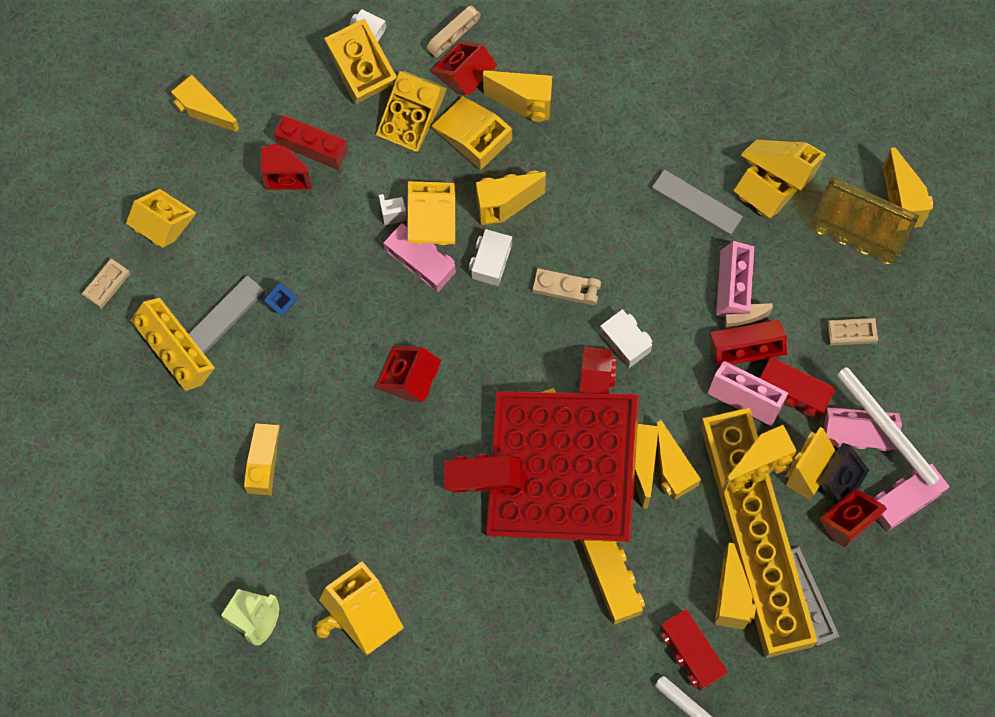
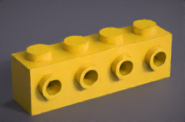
M160 298L145 301L141 304L132 317L131 322L185 391L202 386L215 367Z

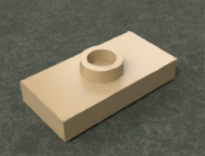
M110 259L83 291L82 296L102 309L131 273L122 265Z
M875 318L831 320L827 322L830 346L871 344L878 341Z

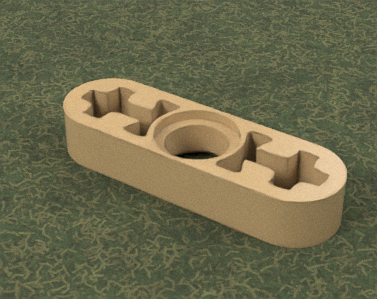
M473 6L467 7L432 38L427 45V50L434 57H439L477 23L481 14Z

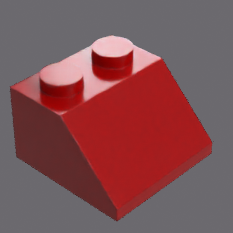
M460 40L430 71L455 93L467 96L477 89V85L483 80V72L492 71L498 65L484 45Z
M278 144L262 146L261 174L266 190H312L308 167L290 150Z
M393 346L375 388L410 402L424 403L442 360L424 347Z
M855 488L824 514L820 520L831 540L846 548L880 519L887 508L884 504Z

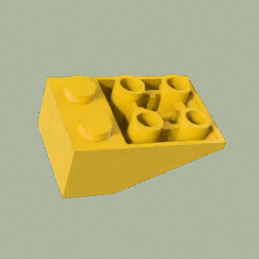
M399 71L376 136L418 152L441 106L447 88L409 72Z
M464 96L431 126L480 170L512 141V128L493 112Z
M755 140L742 152L741 156L745 157L750 164L765 169L769 175L786 181L789 187L802 190L815 176L826 154L806 142Z
M531 171L526 175L517 176L510 174L500 179L485 178L480 182H476L477 205L481 225L504 222L545 193L546 172Z
M408 181V243L418 245L424 243L439 245L455 244L454 183Z
M784 425L759 436L727 477L722 489L724 493L730 490L732 493L737 492L745 487L744 484L752 480L754 483H758L767 478L766 474L773 471L776 474L781 473L789 468L796 449Z
M820 427L816 434L814 432L810 433L801 452L799 451L785 476L789 479L786 486L810 501L820 486L819 481L822 474L826 471L836 453L823 428Z
M363 562L325 587L319 599L366 656L404 628L379 580Z

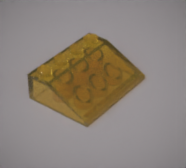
M832 176L810 226L819 234L833 236L841 244H850L857 247V250L863 254L870 253L877 256L883 263L895 265L920 215Z

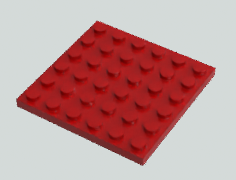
M497 392L492 457H497L499 452H509L512 457L520 459L521 488L489 491L486 536L631 543L639 395Z

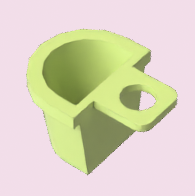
M238 589L221 616L227 624L244 634L249 643L257 646L265 642L271 635L279 616V603L276 596L271 594L269 597Z

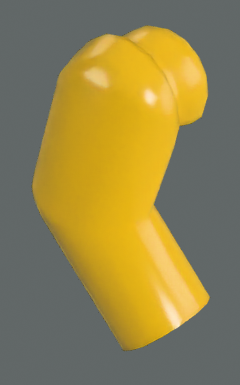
M332 615L320 620L315 627L317 629L316 635L320 638H327L330 633L329 631L334 628L343 629Z

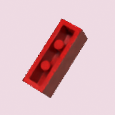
M283 115L274 133L276 144L285 146L290 151L339 170L348 152L345 139L286 115Z
M780 320L710 332L711 352L717 367H720L723 361L734 365L787 355V335Z
M584 347L579 392L609 394V388L615 386L616 358L612 357V349Z
M770 357L760 379L788 392L784 402L785 406L790 408L797 407L803 410V413L810 418H822L836 389L773 357Z
M499 452L497 457L477 454L475 459H468L466 456H456L454 461H444V490L467 493L521 488L520 459L512 457L509 452Z
M687 609L661 625L660 630L662 632L659 635L666 646L671 645L675 651L673 657L680 667L684 666L688 671L687 679L693 688L698 687L700 691H703L727 675L728 671Z

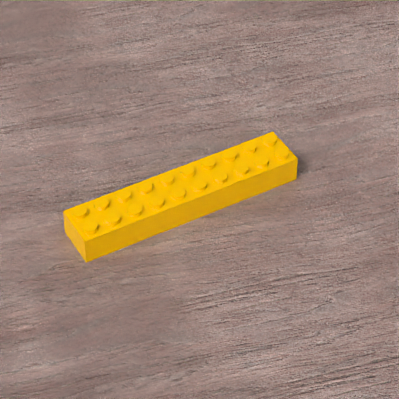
M750 408L703 418L700 428L731 538L753 595L752 603L756 604L754 620L765 658L814 647L818 641L769 474H766L767 478L758 483H754L752 480L744 484L745 487L737 492L732 493L730 490L724 493L722 490L727 477L758 439Z

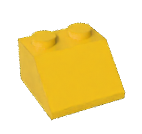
M754 165L746 171L734 192L738 194L742 201L756 207L759 214L772 218L783 208L798 189L789 187L786 181L779 177H773L762 167Z
M158 189L134 201L126 224L132 227L135 232L150 239L155 245L164 248L175 242L196 215V212L166 192Z

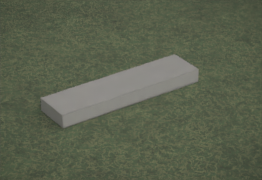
M666 170L662 172L652 187V191L729 237H731L743 218L742 215Z
M246 276L189 333L190 337L204 354L265 293L264 289L249 276Z
M800 547L791 549L818 641L815 645L819 646L839 638L840 636Z

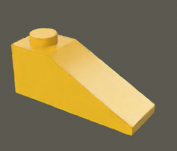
M192 75L171 91L174 99L172 103L179 112L184 111L190 117L234 132L239 130L237 120Z
M660 420L656 426H659L657 447L661 480L663 482L661 487L667 496L672 495L674 500L699 486L701 479Z
M255 424L245 474L244 488L247 494L272 495L279 425Z

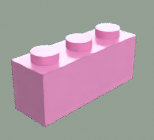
M403 223L384 242L385 252L437 293L456 273L454 260L447 254L442 255L439 253L434 244L424 243L418 245L408 243L407 227Z
M733 241L720 251L716 315L725 317L726 314H747L750 312L754 246Z
M723 361L713 378L708 394L738 410L750 408L752 417L772 426L783 407L788 392Z
M827 407L824 430L834 447H840L842 443H846L858 449L871 447L881 451L898 450L866 411ZM885 412L901 431L902 422L899 413Z
M930 464V467L939 476V480L934 485L928 486L914 470L911 473L913 477L907 481L902 478L892 485L894 490L888 494L883 491L873 498L884 504L887 508L882 517L878 519L887 532L948 490L949 485L933 464Z

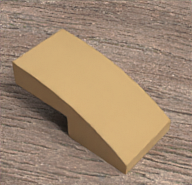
M772 303L751 304L750 312L747 314H726L724 330L760 322L770 315L773 309Z

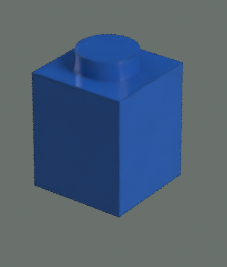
M281 282L264 301L283 316L300 297Z

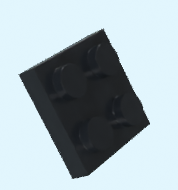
M842 443L839 450L834 454L828 468L822 474L819 483L834 503L837 504L855 488L859 489L870 470L850 444Z

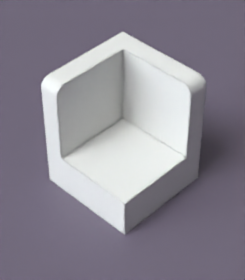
M379 195L384 225L407 221L402 197L384 200V195Z

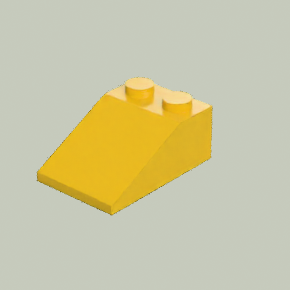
M365 18L324 38L341 79L355 105L395 85L397 77Z
M496 71L483 72L484 95L532 121L543 122L544 120H549L552 76Z
M890 148L883 164V172L894 229L922 227L928 218L929 212L933 209L932 196H928L927 187L898 150Z
M638 424L634 487L642 508L648 509L651 498L659 426Z
M729 543L723 557L715 625L744 630L748 623L751 624L752 619H754L756 604L752 603L753 595L734 543Z

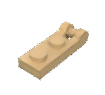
M538 268L532 293L596 305L598 300L596 294L597 290H600L601 281L594 278L587 279ZM581 287L588 288L586 294L580 293Z

